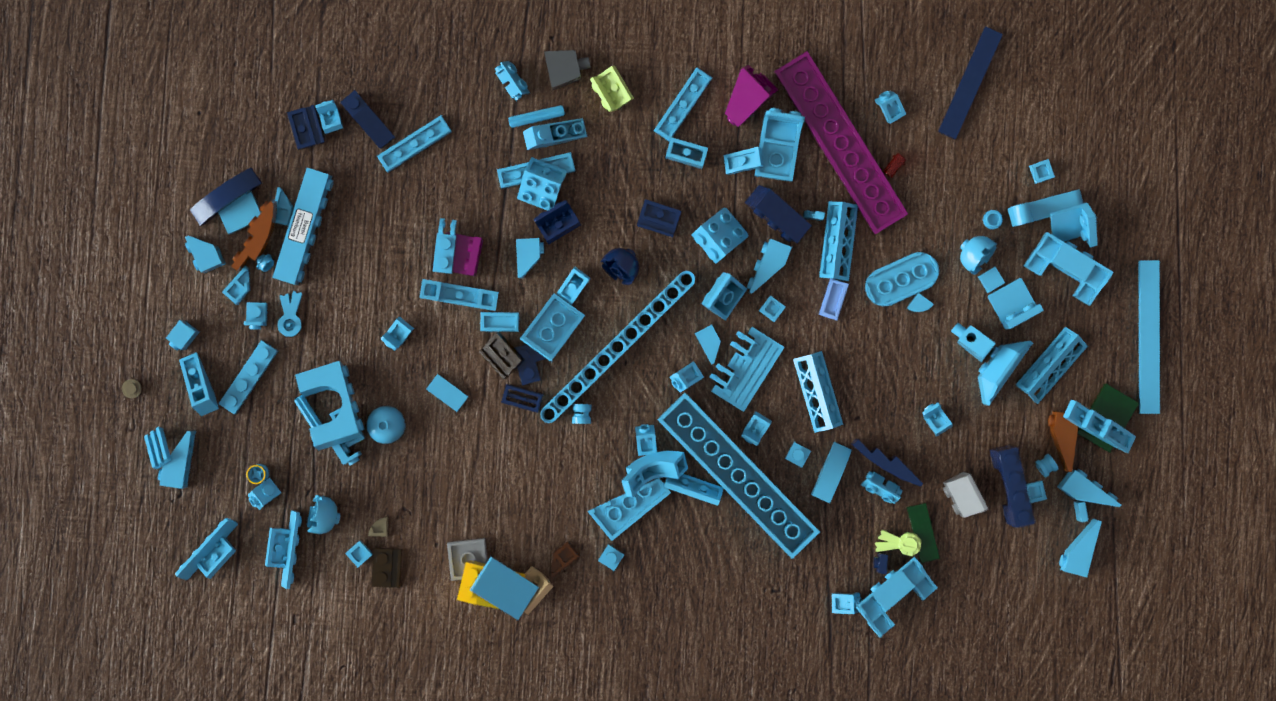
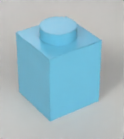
M179 320L166 339L170 341L169 345L175 350H186L199 334V331L185 320Z

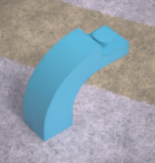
M661 451L643 456L631 463L626 468L627 475L622 480L626 496L633 497L644 484L656 478L669 477L679 479L688 469L684 452Z

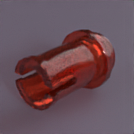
M899 153L893 155V159L883 169V172L890 178H893L899 168L905 165L906 159Z

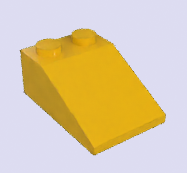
M473 560L465 563L457 600L497 608L470 591V588L486 564ZM516 572L517 574L525 578L526 574Z

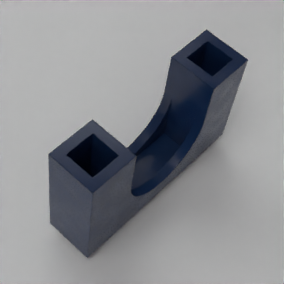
M1005 445L989 449L993 468L1000 471L1006 488L1008 504L1002 505L1006 524L1015 528L1035 524L1018 447Z

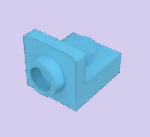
M885 91L875 99L876 104L881 107L889 124L906 115L898 95L894 92Z
M247 302L244 325H249V329L260 330L261 326H267V303Z
M694 361L670 376L673 387L680 393L704 378Z
M643 424L635 427L638 456L657 453L654 425Z
M345 442L332 446L343 465L347 463L350 466L360 460L358 457L362 455L358 451L350 456L348 453L351 451L349 447L347 448Z
M833 593L832 613H858L859 611L855 607L862 602L860 593Z

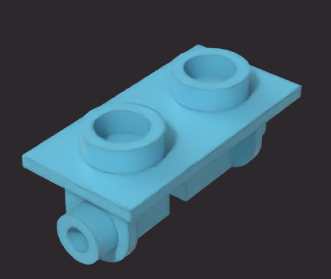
M505 61L495 68L497 71L496 75L502 84L510 82L505 88L512 99L517 101L522 98L521 95L530 93L526 82L517 74L514 64Z
M869 471L866 475L867 479L861 483L868 492L876 493L884 501L893 504L901 498L900 495L903 491L900 489V486L890 480L887 481L886 485H883L885 478L874 471Z

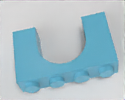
M340 361L295 375L299 392L304 397L332 390L338 392L342 399L341 411L334 420L309 428L313 445L317 450L363 437L362 430H364L362 420L358 419L357 416L359 408L357 402L353 401L352 398L354 389L352 384L348 383L347 377L350 375L346 365L344 366Z

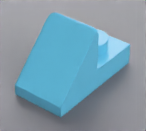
M574 267L556 294L572 305L584 287L589 283L590 277Z

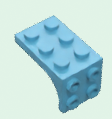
M770 108V111H766L759 147L762 150L764 167L756 168L754 176L788 182L793 181L800 133L805 119L804 116H801V113L790 111L789 114H786L776 108Z

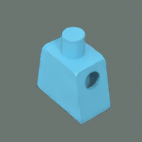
M957 323L951 331L960 338L957 343L980 362L984 360L996 344L971 325L966 329L960 323ZM971 336L975 341L969 342L967 337Z

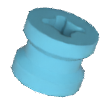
M1046 454L1042 460L1035 461V465L1045 478L1052 471L1056 472L1059 470L1056 462L1049 454Z

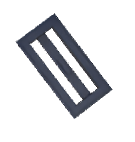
M506 384L501 403L538 413L543 394ZM509 389H511L514 391L538 397V400L512 394L508 391ZM508 396L522 401L536 404V407L534 408L520 403L506 400V398Z

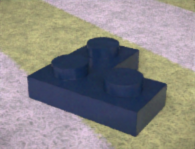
M527 344L516 347V351L524 358V361L517 367L522 385L540 381L541 378L536 362L546 358Z

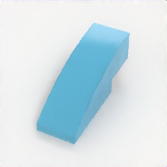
M836 442L833 443L811 495L825 502H831L850 457L851 449Z

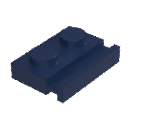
M314 105L287 112L298 150L326 143Z
M645 199L636 226L673 238L681 211Z

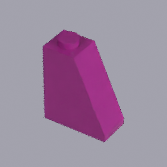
M749 65L740 70L725 112L728 116V121L737 127L744 124L779 90L762 73H753L754 69Z

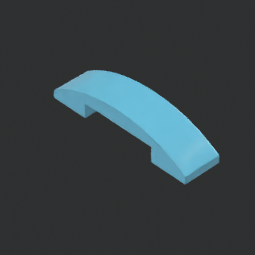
M422 279L419 298L496 311L499 292Z

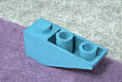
M583 118L532 126L523 131L527 150L587 137Z
M773 239L764 242L761 253H764L761 260H757L754 270L757 272L754 278H750L747 288L750 289L749 294L756 291L786 264L791 246Z
M1080 469L1068 472L1057 486V488L1075 500L1116 507L1121 506L1114 494L1110 492L1108 494L1101 490L1103 488L1102 485L1094 480L1093 482L1089 481L1086 478L1088 475Z

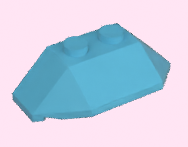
M1032 341L999 345V347H995L989 355L991 357L988 363L984 362L978 371L980 372L978 382L984 405L990 406L1032 346Z

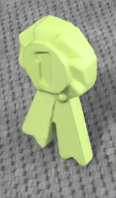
M881 530V535L878 539L887 542H875L877 546L876 552L899 549L903 555L907 556L916 555L920 551L922 544L921 539L915 533L906 532L898 537L885 530Z

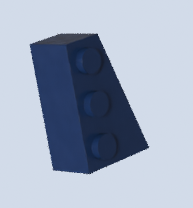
M758 185L744 202L754 210L753 212L759 218H764L768 222L767 225L775 231H780L782 233L780 236L788 243L790 241L798 243L812 226L769 188Z

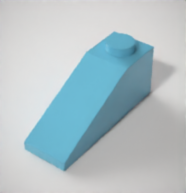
M196 352L180 359L191 406L200 416L219 409L215 393L198 353Z
M196 431L186 432L171 453V461L163 465L162 469L159 470L158 480H160V486L180 489L187 488Z
M1092 519L1065 550L1064 555H1061L1059 561L1062 571L1083 577L1088 576L1102 521Z

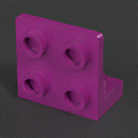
M456 234L453 272L476 277L484 239Z

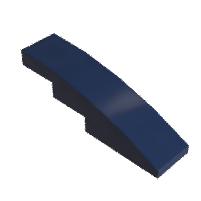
M858 439L851 443L863 456L881 469L920 487L923 485L897 456L893 455L888 459L876 447L869 451Z

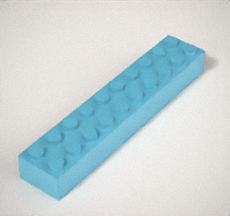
M686 393L680 396L657 419L792 559L820 533Z

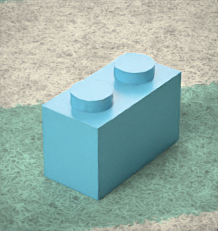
M671 137L666 159L702 169L708 148Z

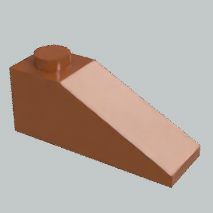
M1052 411V415H1049L1048 426H1050V432L1063 470L1072 472L1078 426L1063 417L1065 413Z

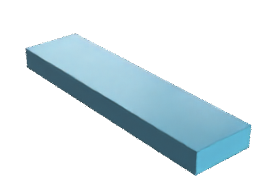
M696 67L654 129V132L670 142L671 137L675 135L712 80V77Z
M440 115L377 157L387 173H389L452 131L442 115Z
M571 152L540 159V161L566 170L567 173L576 172ZM529 162L497 169L501 189L520 185Z

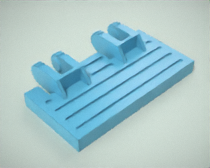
M751 327L748 332L750 336L755 338L754 340L740 331L736 334L740 339L751 344L748 350L736 342L732 341L730 343L732 347L744 354V356H741L736 352L727 365L734 372L720 364L716 365L719 371L730 376L727 383L715 374L711 373L710 375L711 379L724 386L722 389L715 385L711 392L743 412L784 349V346L754 327Z

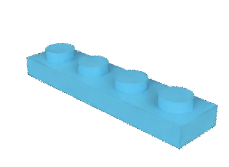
M261 340L219 402V405L234 415L237 414L278 353V350Z

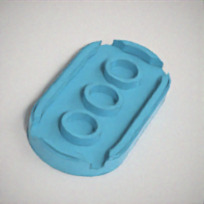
M916 252L873 271L866 280V294L876 305H893L932 287L939 275L938 263L932 256L926 253Z

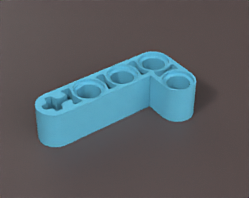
M1078 189L1008 208L1012 227L1049 218L1053 212L1084 203L1081 191Z

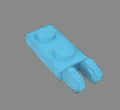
M440 218L436 237L433 272L453 273L457 220H452L450 235L444 234L445 219Z

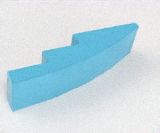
M1074 400L1070 401L1063 416L1091 435L1125 453H1129L1136 438L1135 435L1113 420L1106 419L1096 411L1090 410Z

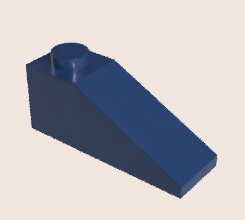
M355 90L340 102L380 149L395 138Z

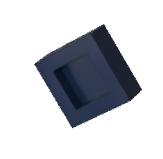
M878 552L877 557H874L873 566L880 574L887 573L888 554L884 552Z

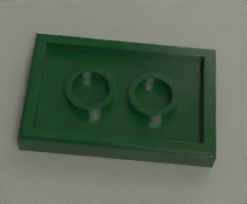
M1104 384L1090 410L1096 411L1106 419L1113 420L1125 428L1139 403L1108 384ZM1080 427L1078 428V435L1105 451L1111 452L1113 446Z

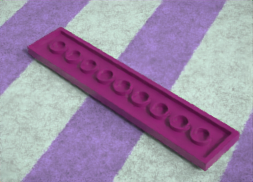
M808 51L774 71L798 112L801 113V116L805 117L806 125L873 233H879L908 215Z

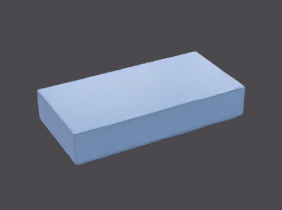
M835 279L829 280L819 315L838 320L849 284Z

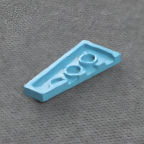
M660 478L644 484L633 497L626 496L625 493L587 512L609 539L613 541L667 497L671 491L664 487V483Z

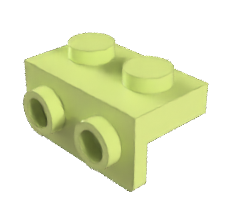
M611 66L598 76L590 79L593 90L599 94L603 107L609 112L618 110L634 99L615 66Z

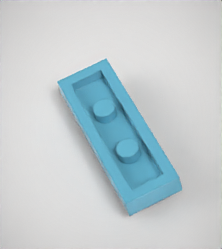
M683 474L679 479L666 477L664 484L665 488L717 506L720 503L724 489Z

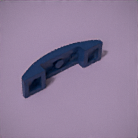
M250 167L210 192L195 204L190 211L198 224L202 226L217 216L216 214L242 195L250 193L260 186L262 182L253 168Z

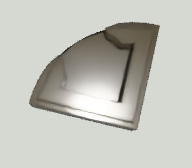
M389 517L377 520L371 526L368 536L388 537Z

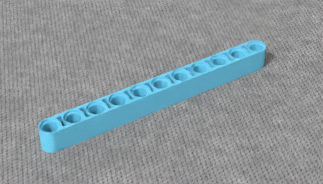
M690 271L681 272L541 410V419L546 423H552L568 409L695 283L693 273ZM689 275L692 279L691 284H682L681 277ZM670 288H675L678 291V296L674 299L669 298L667 295V291ZM660 301L664 304L662 312L654 310L653 305L655 302ZM642 315H648L651 318L649 325L644 326L640 323ZM629 328H634L637 331L636 338H627L626 331ZM617 341L623 344V350L619 353L612 349L613 343ZM601 355L609 357L610 362L607 366L600 365L599 357ZM588 368L595 370L596 376L594 379L586 378L585 371ZM574 382L581 383V392H573L571 386ZM565 395L568 398L566 406L559 405V396ZM546 409L554 411L555 416L553 419L545 418L544 412Z

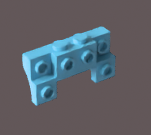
M1046 232L1037 247L1030 254L1024 267L1041 276L1048 264L1052 265L1080 282L1073 297L1091 306L1098 293L1109 281L1113 271L1094 261L1091 254L1084 251L1081 253L1076 250L1077 246L1067 241L1065 243Z
M915 557L897 572L892 570L885 576L887 580L882 585L880 582L870 589L872 593L855 607L867 620V624L879 638L895 625L885 612L913 589L923 601L938 588Z

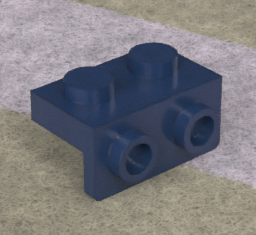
M567 200L557 203L550 210L542 212L538 217L534 218L548 245L581 226Z

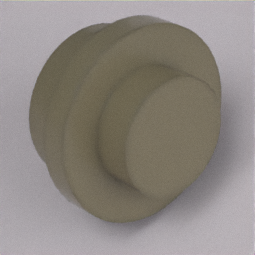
M129 379L124 382L122 392L126 397L136 398L141 394L142 386L139 381Z

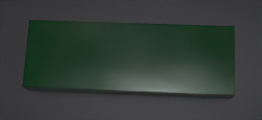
M926 503L906 507L912 532L917 534L922 541L921 549L918 552L920 563L940 559Z

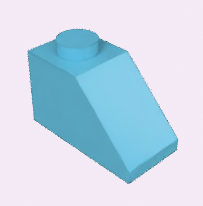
M540 238L516 239L518 278H524L541 259V254H544V242H540Z

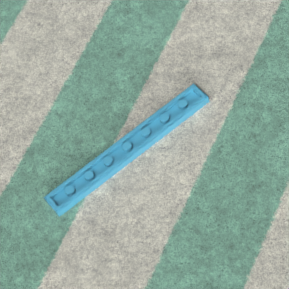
M1160 260L1138 261L1139 414H1160Z

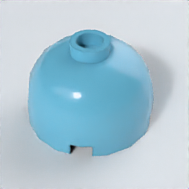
M976 236L970 241L966 239L960 247L962 249L960 259L963 266L973 275L977 274L982 269L979 266L984 263L987 264L994 254L997 243L985 236Z
M381 406L373 410L367 420V431L370 437L382 444H390L399 440L406 427L402 413L391 406Z
M315 495L313 501L316 503L309 510L307 527L310 529L307 531L314 534L328 533L333 529L334 524L338 525L340 513H337V506L332 499Z

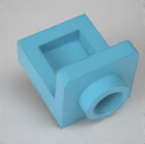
M334 100L325 101L315 106L325 134L343 128L340 112Z
M399 316L389 330L381 337V340L387 347L397 350L403 345L414 328Z
M939 403L930 404L924 409L922 413L924 420L936 436L953 427V424L943 412Z
M755 411L741 436L746 442L758 446L772 421Z
M268 478L248 494L249 502L253 507H257L260 510L280 495L281 491L271 478Z

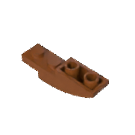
M266 201L260 208L262 212L258 218L255 216L248 224L250 228L247 232L253 235V237L249 236L243 244L245 246L242 252L238 251L233 257L234 263L231 267L236 271L241 270L249 258H252L254 261L257 260L267 247L276 222L277 201Z

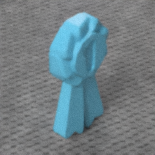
M293 291L291 303L288 293L285 296L280 295L284 315L278 320V330L286 337L296 336L302 329L301 320L296 316L303 295L301 292Z

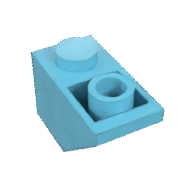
M192 236L185 237L187 241L185 246L188 252L193 254L195 259L193 264L197 271L200 270L201 273H207L226 264L218 246Z

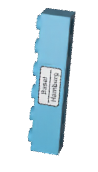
M310 168L306 169L272 278L298 285L299 282L303 281L305 275L303 268L310 259V253L308 252L310 246H313L316 240L314 233L316 227L319 228L322 221L320 214L327 205V192L331 191L333 186L331 175Z

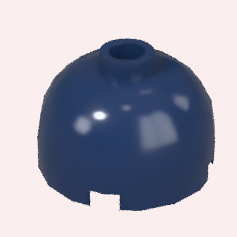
M614 248L601 260L603 262V270L614 280H617V277L623 280L622 284L624 285L632 284L639 273L640 265L635 252L631 249Z

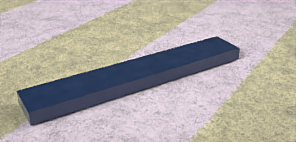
M986 26L984 27L939 127V133L954 140L957 138L1003 34Z

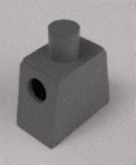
M575 50L544 52L552 90L581 80L580 70L591 68L589 57L577 59Z

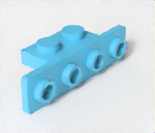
M291 510L289 529L270 527L265 566L283 568L281 586L285 589H290V585L293 584L294 573L292 570L297 560L295 547L299 543V535L297 533L298 527L301 526L302 517L300 512L296 510Z
M229 518L221 521L218 527L206 537L201 546L192 553L191 557L180 566L175 575L178 578L188 580L199 568L206 578L211 579L236 552V549L226 537L236 528L238 523Z

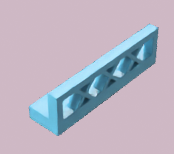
M833 201L828 203L820 278L849 281L858 207L855 204ZM847 208H851L849 218L847 217ZM847 227V229H848V235L845 237L844 231H845V228ZM843 247H845V249H846V252H845V255H844V256H843V254H842V248H843ZM841 266H843V276L839 275Z
M1065 327L1016 383V386L1028 394L1035 403L1039 404L1088 346L1078 334ZM1077 343H1079L1080 345L1078 346V348L1075 351H1073L1074 347L1077 345ZM1066 358L1065 363L1061 366V362ZM1053 373V377L1048 380L1049 376ZM1041 388L1040 392L1035 396L1034 393Z
M822 351L793 359L814 432L829 430L843 425ZM801 361H807L809 367L807 372L802 368ZM808 379L813 381L814 387L812 390L808 388ZM814 397L819 402L818 408L813 406L812 400ZM819 416L824 419L825 426L823 427L819 426Z

